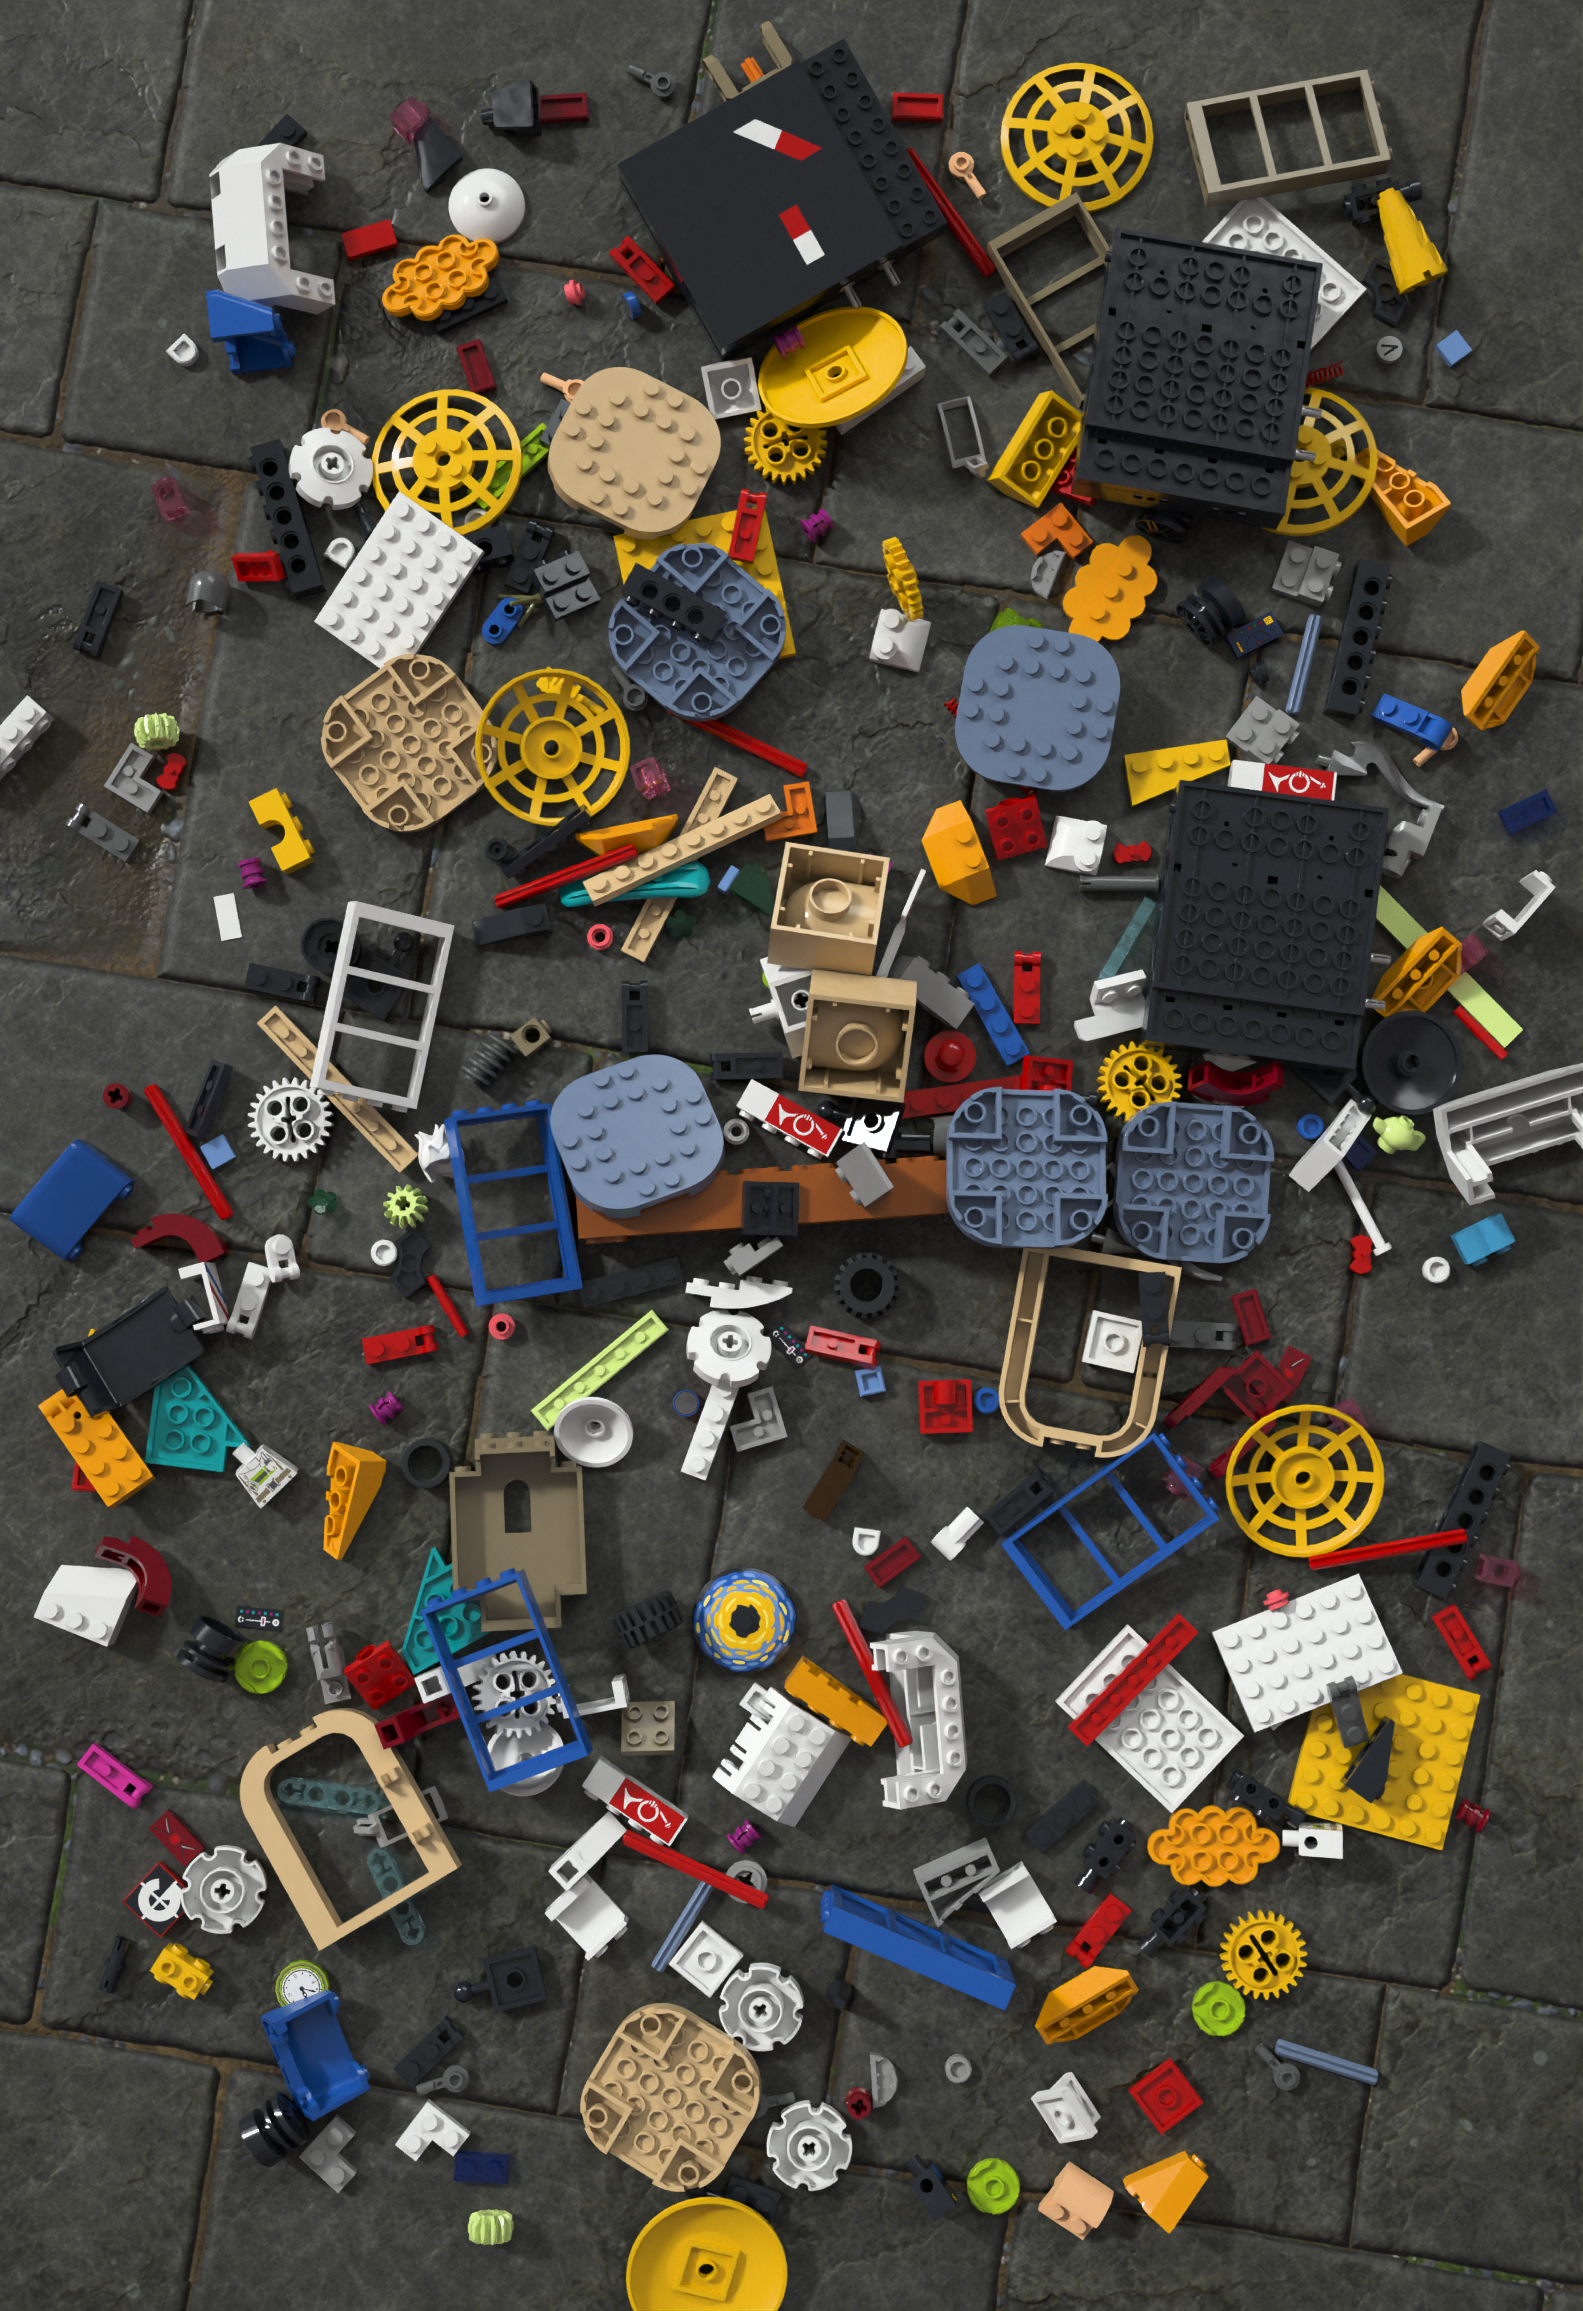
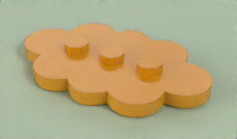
M450 235L441 240L438 246L423 247L418 251L415 259L402 260L393 269L395 283L389 286L382 296L385 310L395 317H402L413 313L419 320L431 321L439 317L444 309L455 310L460 308L465 303L467 297L479 296L488 288L489 277L487 272L496 267L500 257L496 244L488 239H478L469 243L461 235Z
M1131 535L1125 538L1119 547L1110 543H1103L1095 547L1091 553L1089 565H1085L1077 571L1075 587L1065 594L1062 602L1065 615L1072 620L1068 633L1084 635L1097 642L1101 638L1110 642H1117L1128 634L1130 621L1140 617L1145 608L1144 598L1150 596L1157 585V575L1147 565L1152 550L1149 542L1144 537Z
M1209 1805L1201 1809L1199 1813L1191 1808L1178 1809L1169 1819V1829L1156 1830L1147 1841L1148 1854L1153 1861L1161 1865H1170L1171 1874L1175 1880L1182 1885L1188 1886L1202 1880L1209 1886L1218 1887L1226 1883L1228 1879L1236 1884H1247L1257 1875L1258 1863L1271 1862L1280 1851V1842L1276 1834L1269 1828L1257 1827L1256 1818L1244 1807H1233L1224 1812L1218 1806Z

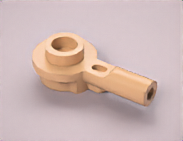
M965 152L955 153L949 160L950 173L959 178L960 181L965 180L978 200L982 199L987 193L973 174L974 161L972 157Z
M545 372L540 379V382L562 391L566 400L570 403L584 382L578 379H569L565 382Z
M331 409L322 416L321 425L323 428H330L331 432L336 435L340 434L341 430L346 431L360 440L364 446L367 445L370 437L348 425L347 419L341 411Z
M1455 728L1451 730L1440 750H1450L1457 744L1458 733ZM1426 747L1413 761L1418 767H1421L1437 751Z

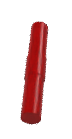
M1461 1005L1453 1011L1471 1032L1500 1060L1508 1054Z
M437 1275L427 1278V1281L459 1337L467 1335L469 1331Z

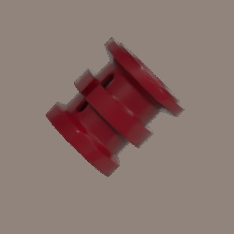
M112 1083L104 1089L103 1101L110 1108L122 1110L132 1104L133 1095L131 1090L122 1084ZM116 1093L123 1096L121 1101L114 1098Z
M1465 1798L1456 1812L1455 1819L1465 1821V1825L1469 1827L1473 1825L1475 1831L1480 1833L1489 1819L1491 1810L1489 1808L1482 1810L1480 1805L1477 1803L1471 1804L1470 1800Z
M862 2087L852 2088L846 2095V2106L851 2117L864 2119L865 2116L869 2115L872 2104L870 2093ZM858 2099H861L863 2101V2104L860 2105V2108L855 2107V2104L857 2103Z

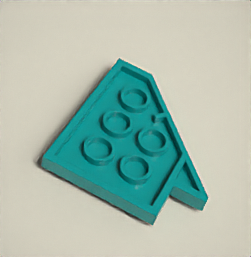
M187 1365L155 1387L145 1463L225 1472L228 1446L239 1447L242 1443H245L250 1448L251 1444L190 1365Z
M437 1546L431 1549L401 1651L414 1675L439 1661L420 1610L427 1607L426 1602L433 1598L442 1596V1599L445 1600L452 1597V1563L446 1565ZM480 1599L469 1600L436 1613L452 1654L492 1632H481Z

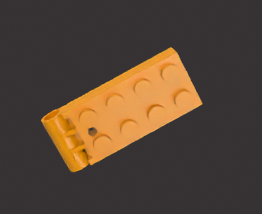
M63 1389L38 1405L109 1509H114L156 1479L110 1413L91 1417L79 1397H67ZM81 1414V1417L76 1419V1416Z

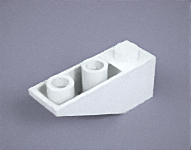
M496 1654L457 1668L464 1687L479 1681L476 1678L477 1675L486 1674L482 1669L484 1665L492 1668L490 1659H497ZM441 1666L419 1674L414 1678L423 1703L451 1693Z
M608 1811L551 1865L548 1872L566 1891L569 1890L612 1847L627 1829Z

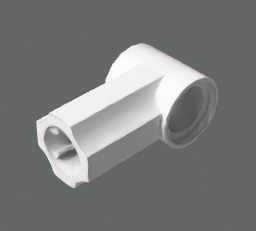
M966 1507L949 1526H945L932 1539L931 1543L951 1561L964 1548L965 1542L984 1522Z

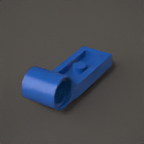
M1385 693L1371 714L1373 720L1416 737L1423 745L1436 751L1440 750L1453 729V726L1445 719Z

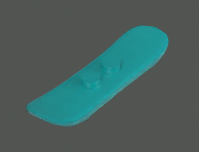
M693 860L606 902L647 898L698 897L708 891L710 884L708 870L701 863ZM609 869L561 886L559 891L561 903L567 907L593 904L583 882Z

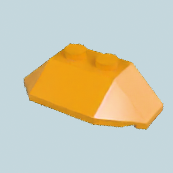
M1522 630L1490 648L1461 690L1464 716L1480 731L1504 724L1533 681L1536 654H1538L1540 646L1526 631Z
M961 800L936 809L922 838V844L939 889L972 906L997 897L989 865L971 818Z
M677 814L577 833L575 837L578 844L596 856H601L629 844L635 845L638 854L641 855L666 843L678 826L679 821Z
M1443 927L1419 937L1381 977L1371 999L1385 1001L1386 1004L1384 1010H1375L1384 1018L1402 1011L1426 1012L1460 977L1462 943Z
M1094 1966L1048 1993L1035 2026L1047 2045L1054 2042L1076 2040L1122 2013L1139 1989L1127 1970Z

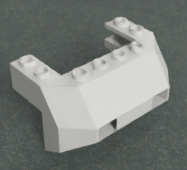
M283 143L239 149L223 159L209 175L217 276L224 292L267 307L279 305L313 314H319L334 306L333 279L290 269L284 184L308 191L313 188V179L323 182L325 180L323 155Z
M1583 1063L1549 1070L1449 1101L1433 1109L1436 1135L1449 1176L1469 1205L1483 1203L1495 1198V1193L1487 1184L1493 1181L1492 1172L1489 1169L1490 1165L1512 1160L1525 1154L1535 1153L1551 1146L1561 1145L1574 1139L1583 1149Z
M909 1631L886 1633V1641L870 1643V1648L873 1649L874 1654L872 1670L886 1669V1672H889L891 1695L913 1738V1742L904 1748H900L895 1740L897 1776L881 1779V1784L884 1785L885 1800L882 1801L883 1806L901 1810L946 1801L967 1766L959 1656L933 1632Z

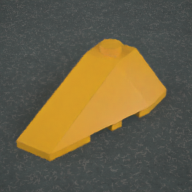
M1369 447L1357 453L1354 461L1355 465L1368 470L1370 465ZM1377 450L1376 476L1369 494L1391 529L1407 547L1427 535L1451 507V502L1435 484L1430 481L1426 483L1416 476L1417 473L1410 469L1408 471L1395 464L1394 459ZM1360 478V480L1362 481V483H1363V485H1364V483H1365L1366 480Z
M339 1442L332 1443L327 1464V1476H331L330 1491H326V1500H329L330 1511L329 1515L325 1517L323 1549L336 1560H342L381 1487L387 1462L373 1451Z

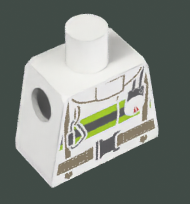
M242 1443L233 1452V1455L242 1463L236 1471V1476L260 1508L277 1494L298 1471L294 1464L264 1444L253 1452L245 1443Z
M1301 1822L1299 1830H1283V1846L1299 1847V1855L1343 1859L1342 1824L1335 1822ZM1308 1836H1313L1316 1838V1840L1314 1842H1308L1306 1841V1838Z

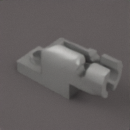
M1432 804L1427 810L1423 809L1417 821V824L1420 826L1402 821L1392 830L1385 848V853L1390 856L1383 857L1382 874L1393 878H1401L1410 864L1411 858L1419 860L1424 856L1442 807Z
M326 1622L322 1625L324 1638H326L324 1640L320 1636L318 1624L307 1627L306 1632L310 1643L311 1655L317 1680L321 1682L325 1704L351 1699L353 1696L350 1682L344 1674L346 1663L342 1645L339 1646L333 1622Z

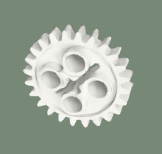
M294 1077L292 1084H290L287 1078H283L282 1085L280 1086L274 1080L272 1090L264 1086L266 1094L264 1096L256 1094L260 1100L259 1104H250L256 1109V1112L248 1113V1116L255 1118V1122L248 1124V1127L256 1128L251 1137L260 1138L256 1146L266 1145L263 1153L268 1155L274 1151V1159H278L281 1154L285 1162L289 1161L290 1155H292L295 1162H299L300 1154L305 1159H309L308 1151L311 1150L316 1154L319 1153L316 1145L325 1146L326 1143L322 1140V1137H331V1134L326 1131V1127L334 1126L333 1123L327 1121V1118L334 1115V1113L326 1111V1108L331 1103L322 1102L325 1095H316L317 1088L311 1087L308 1089L309 1081L304 1080L299 1085V1079ZM287 1097H290V1100H291V1101H290V1112H289L288 1105L286 1104V1098H287ZM305 1098L308 1102V1107L305 1111L299 1112L296 1104L300 1099ZM276 1102H280L282 1111L279 1115L273 1116L271 1114V1106ZM290 1113L296 1117V1120L292 1121V1127L291 1124L286 1123V1119L290 1118ZM304 1124H309L311 1126V1134L303 1138L300 1135V1128ZM278 1128H284L286 1132L285 1138L282 1141H276L274 1138L275 1131ZM292 1128H293L294 1135H295V1137H296V1142H294V1143H293L292 1140H291V1138H292Z
M511 1651L509 1659L505 1653L500 1654V1662L495 1658L490 1659L492 1668L484 1665L482 1669L486 1674L476 1676L481 1681V1684L473 1686L475 1690L479 1691V1695L473 1696L472 1699L478 1700L480 1704L474 1710L486 1712L498 1707L500 1702L509 1703L551 1687L555 1683V1679H548L547 1677L552 1672L551 1669L543 1671L542 1668L545 1661L535 1664L536 1655H532L527 1660L526 1652H521L519 1658H517L516 1652ZM513 1671H516L515 1684L512 1676ZM525 1673H529L533 1677V1684L530 1688L522 1683V1677ZM499 1675H503L507 1679V1686L504 1690L496 1685V1678ZM516 1690V1692L521 1693V1697L515 1699L510 1696V1692ZM549 1696L534 1702L535 1710L532 1714L526 1713L524 1706L517 1709L519 1713L518 1719L515 1718V1710L510 1711L505 1717L499 1715L491 1718L486 1728L488 1729L495 1725L496 1735L505 1730V1738H509L512 1731H514L516 1738H521L522 1730L526 1736H531V1727L535 1731H540L539 1722L549 1723L545 1715H553L555 1713L550 1708V1705L556 1704V1700Z

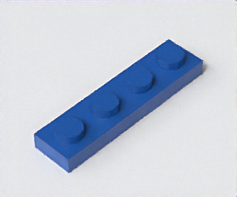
M980 963L958 974L956 977L960 985L970 995L968 999L974 1003L973 1008L1006 1067L1022 1059L1023 1056L1029 1055L1030 1052Z

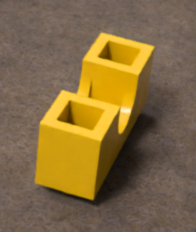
M275 788L249 801L261 827L264 829L273 825H282L284 827V839L278 845L271 847L281 870L286 875L315 862L311 855L315 853L309 839H303L300 831L304 830L299 818L292 816L289 808L293 806L286 793L282 794Z

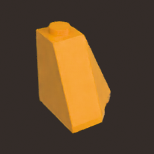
M1182 2151L1126 2176L1123 2179V2183L1133 2197L1139 2196L1138 2201L1146 2213L1170 2234L1207 2180L1208 2174L1205 2170L1206 2164L1196 2154L1190 2156L1186 2151Z

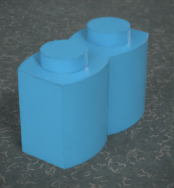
M1502 1213L1489 1216L1450 1236L1463 1263H1472L1473 1267L1488 1260L1486 1256L1493 1252L1499 1255L1510 1250V1244L1515 1242Z

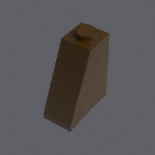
M844 1439L842 1440L802 1507L811 1517L826 1521L855 1475L865 1452Z

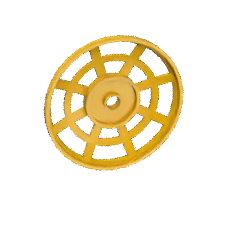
M1061 64L1034 75L1013 96L1002 122L1000 138L1002 157L1007 171L1019 189L1034 202L1045 208H1049L1070 196L1072 187L1090 186L1103 181L1110 195L1099 200L1083 203L1087 211L1093 213L1118 203L1131 193L1140 182L1152 154V121L1139 93L1120 75L1093 64ZM1085 70L1083 82H1067L1052 88L1044 79V77L1060 71ZM1095 72L1117 81L1131 95L1119 101L1108 90L1093 84ZM1035 84L1043 95L1033 104L1027 119L1012 118L1013 111L1020 98ZM1082 89L1079 102L1065 104L1058 95V93L1067 90ZM1091 92L1103 96L1112 105L1100 111L1095 106L1089 104ZM1047 100L1057 110L1050 121L1035 119L1039 109ZM1136 104L1141 109L1145 122V144L1131 139V124L1126 109ZM1117 114L1120 115L1124 137L1109 133L1108 119ZM1009 129H1025V146L1030 159L1019 168L1015 165L1010 151ZM1081 129L1085 136L1082 139H1075L1072 137L1071 131ZM1032 130L1047 132L1048 146L1039 153L1036 152L1034 147ZM1110 144L1121 147L1117 158L1107 167L1101 157L1106 145ZM1128 150L1142 154L1141 163L1134 175L1124 186L1119 188L1112 174L1122 165ZM1054 155L1058 160L1066 164L1065 174L1061 175L1053 171L1044 162ZM1093 163L1098 171L1097 174L1089 177H1074L1076 166ZM1037 168L1048 179L1062 184L1059 200L1039 192L1024 177Z
M1305 387L1304 394L1312 395L1309 406L1306 407L1319 409L1323 397L1344 407L1357 421L1344 426L1335 416L1322 410L1321 418L1330 422L1337 429L1324 436L1320 431L1313 428L1316 418L1305 417L1304 424L1299 426L1296 449L1315 452L1316 458L1313 462L1306 460L1297 462L1294 460L1291 469L1285 515L1276 530L1263 528L1265 530L1287 536H1310L1333 529L1351 518L1362 506L1374 483L1377 470V448L1374 436L1366 420L1346 400L1321 389ZM1361 430L1364 431L1369 445V470L1354 464L1355 451L1350 435ZM1341 439L1344 440L1347 450V462L1332 457L1331 444ZM1329 468L1342 471L1343 475L1340 480L1328 491L1322 479ZM1353 475L1366 480L1356 499L1346 509L1339 512L1332 498L1341 492L1349 481L1350 476ZM1313 485L1318 494L1316 498L1294 500L1297 488H1306ZM1323 504L1330 517L1313 524H1287L1291 508L1308 509Z
M458 389L426 393L403 405L390 417L382 428L372 455L373 487L378 500L384 510L387 511L390 503L382 491L379 475L392 472L395 484L401 493L428 512L441 513L442 522L459 534L466 535L481 531L504 513L518 490L523 469V454L517 431L507 415L496 404L483 396ZM448 396L470 398L480 402L487 408L475 417L463 410L448 408ZM438 398L437 410L424 413L411 423H407L401 418L407 411L418 404ZM494 415L505 426L511 440L512 450H496L493 436L484 425ZM447 416L459 417L470 423L460 432L447 429ZM437 417V430L423 436L415 429L423 422ZM394 425L402 433L394 445L392 461L378 464L381 446L387 433ZM479 430L485 438L488 450H473L468 439ZM409 437L417 444L413 457L399 459L401 448L406 438ZM449 455L450 461L447 465H438V460L441 456ZM475 461H488L486 473L482 481L478 483L471 476L475 468ZM497 461H513L509 482L504 493L497 500L487 491L495 475ZM414 468L419 478L410 490L406 488L400 475V470ZM464 484L473 491L461 500L453 503L450 501V491L456 490ZM425 487L439 492L440 504L425 502L419 499L418 496ZM479 498L491 508L475 521L453 528L452 512L468 507Z
M541 669L527 672L512 679L502 686L489 700L477 726L475 757L485 787L505 810L533 824L555 826L565 817H540L542 802H562L574 798L579 807L582 804L587 806L591 816L610 802L622 785L628 769L630 738L620 708L600 685L588 677L573 671ZM542 677L564 679L560 694L543 693L528 697L522 683ZM574 682L594 692L608 709L594 717L585 705L570 697ZM513 689L519 704L507 714L501 728L486 724L497 702ZM543 701L557 702L554 715L539 718L533 704ZM567 705L579 711L587 721L574 727L563 719ZM523 710L530 724L523 734L509 731L508 729L512 721ZM613 718L620 738L619 761L604 758V738L600 725ZM593 730L595 736L596 755L582 752L581 736ZM483 734L498 738L497 755L502 770L490 778L483 760ZM549 740L554 741L558 746L556 754L552 756L548 755L544 750V745ZM505 741L519 744L521 759L510 766L506 760ZM579 762L593 765L586 779L580 785H577L571 772L577 767ZM526 768L536 775L537 780L534 791L521 784L514 775ZM600 769L616 771L614 780L607 791L596 803L590 805L583 792L595 781ZM561 778L569 790L566 793L557 795L544 794L548 779ZM508 780L520 793L532 799L530 813L523 812L511 805L499 794L495 787Z
M1305 1404L1290 1406L1263 1417L1250 1427L1239 1440L1227 1466L1225 1480L1226 1497L1238 1525L1258 1545L1285 1556L1310 1557L1335 1551L1348 1544L1370 1523L1383 1495L1384 1466L1374 1440L1362 1425L1352 1417L1322 1405ZM1311 1411L1332 1415L1346 1422L1351 1427L1338 1436L1326 1428L1310 1425ZM1300 1412L1299 1425L1284 1428L1270 1437H1267L1260 1430L1266 1423L1280 1416ZM1298 1433L1297 1446L1283 1451L1275 1444L1277 1440L1287 1435ZM1309 1433L1322 1435L1330 1439L1331 1442L1322 1450L1308 1446ZM1357 1435L1361 1436L1370 1451L1374 1472L1357 1471L1354 1455L1346 1444ZM1252 1437L1260 1446L1252 1457L1248 1473L1233 1475L1238 1455L1244 1444ZM1341 1449L1346 1458L1348 1470H1334L1328 1458ZM1267 1450L1276 1459L1271 1471L1256 1472L1258 1463ZM1300 1472L1309 1473V1478L1304 1483L1296 1482V1476ZM1348 1481L1342 1498L1338 1503L1329 1496L1334 1482ZM1270 1482L1275 1494L1264 1505L1258 1496L1256 1483ZM1357 1482L1373 1483L1369 1501L1361 1515L1354 1521L1344 1509L1348 1506L1354 1495ZM1248 1484L1250 1497L1259 1511L1250 1523L1243 1518L1237 1507L1233 1486ZM1283 1502L1287 1506L1295 1508V1521L1281 1518L1272 1512ZM1322 1503L1329 1510L1318 1518L1306 1520L1307 1508ZM1335 1518L1347 1528L1330 1540L1307 1545V1529L1323 1526ZM1266 1519L1280 1527L1295 1530L1296 1546L1274 1542L1262 1536L1257 1530Z

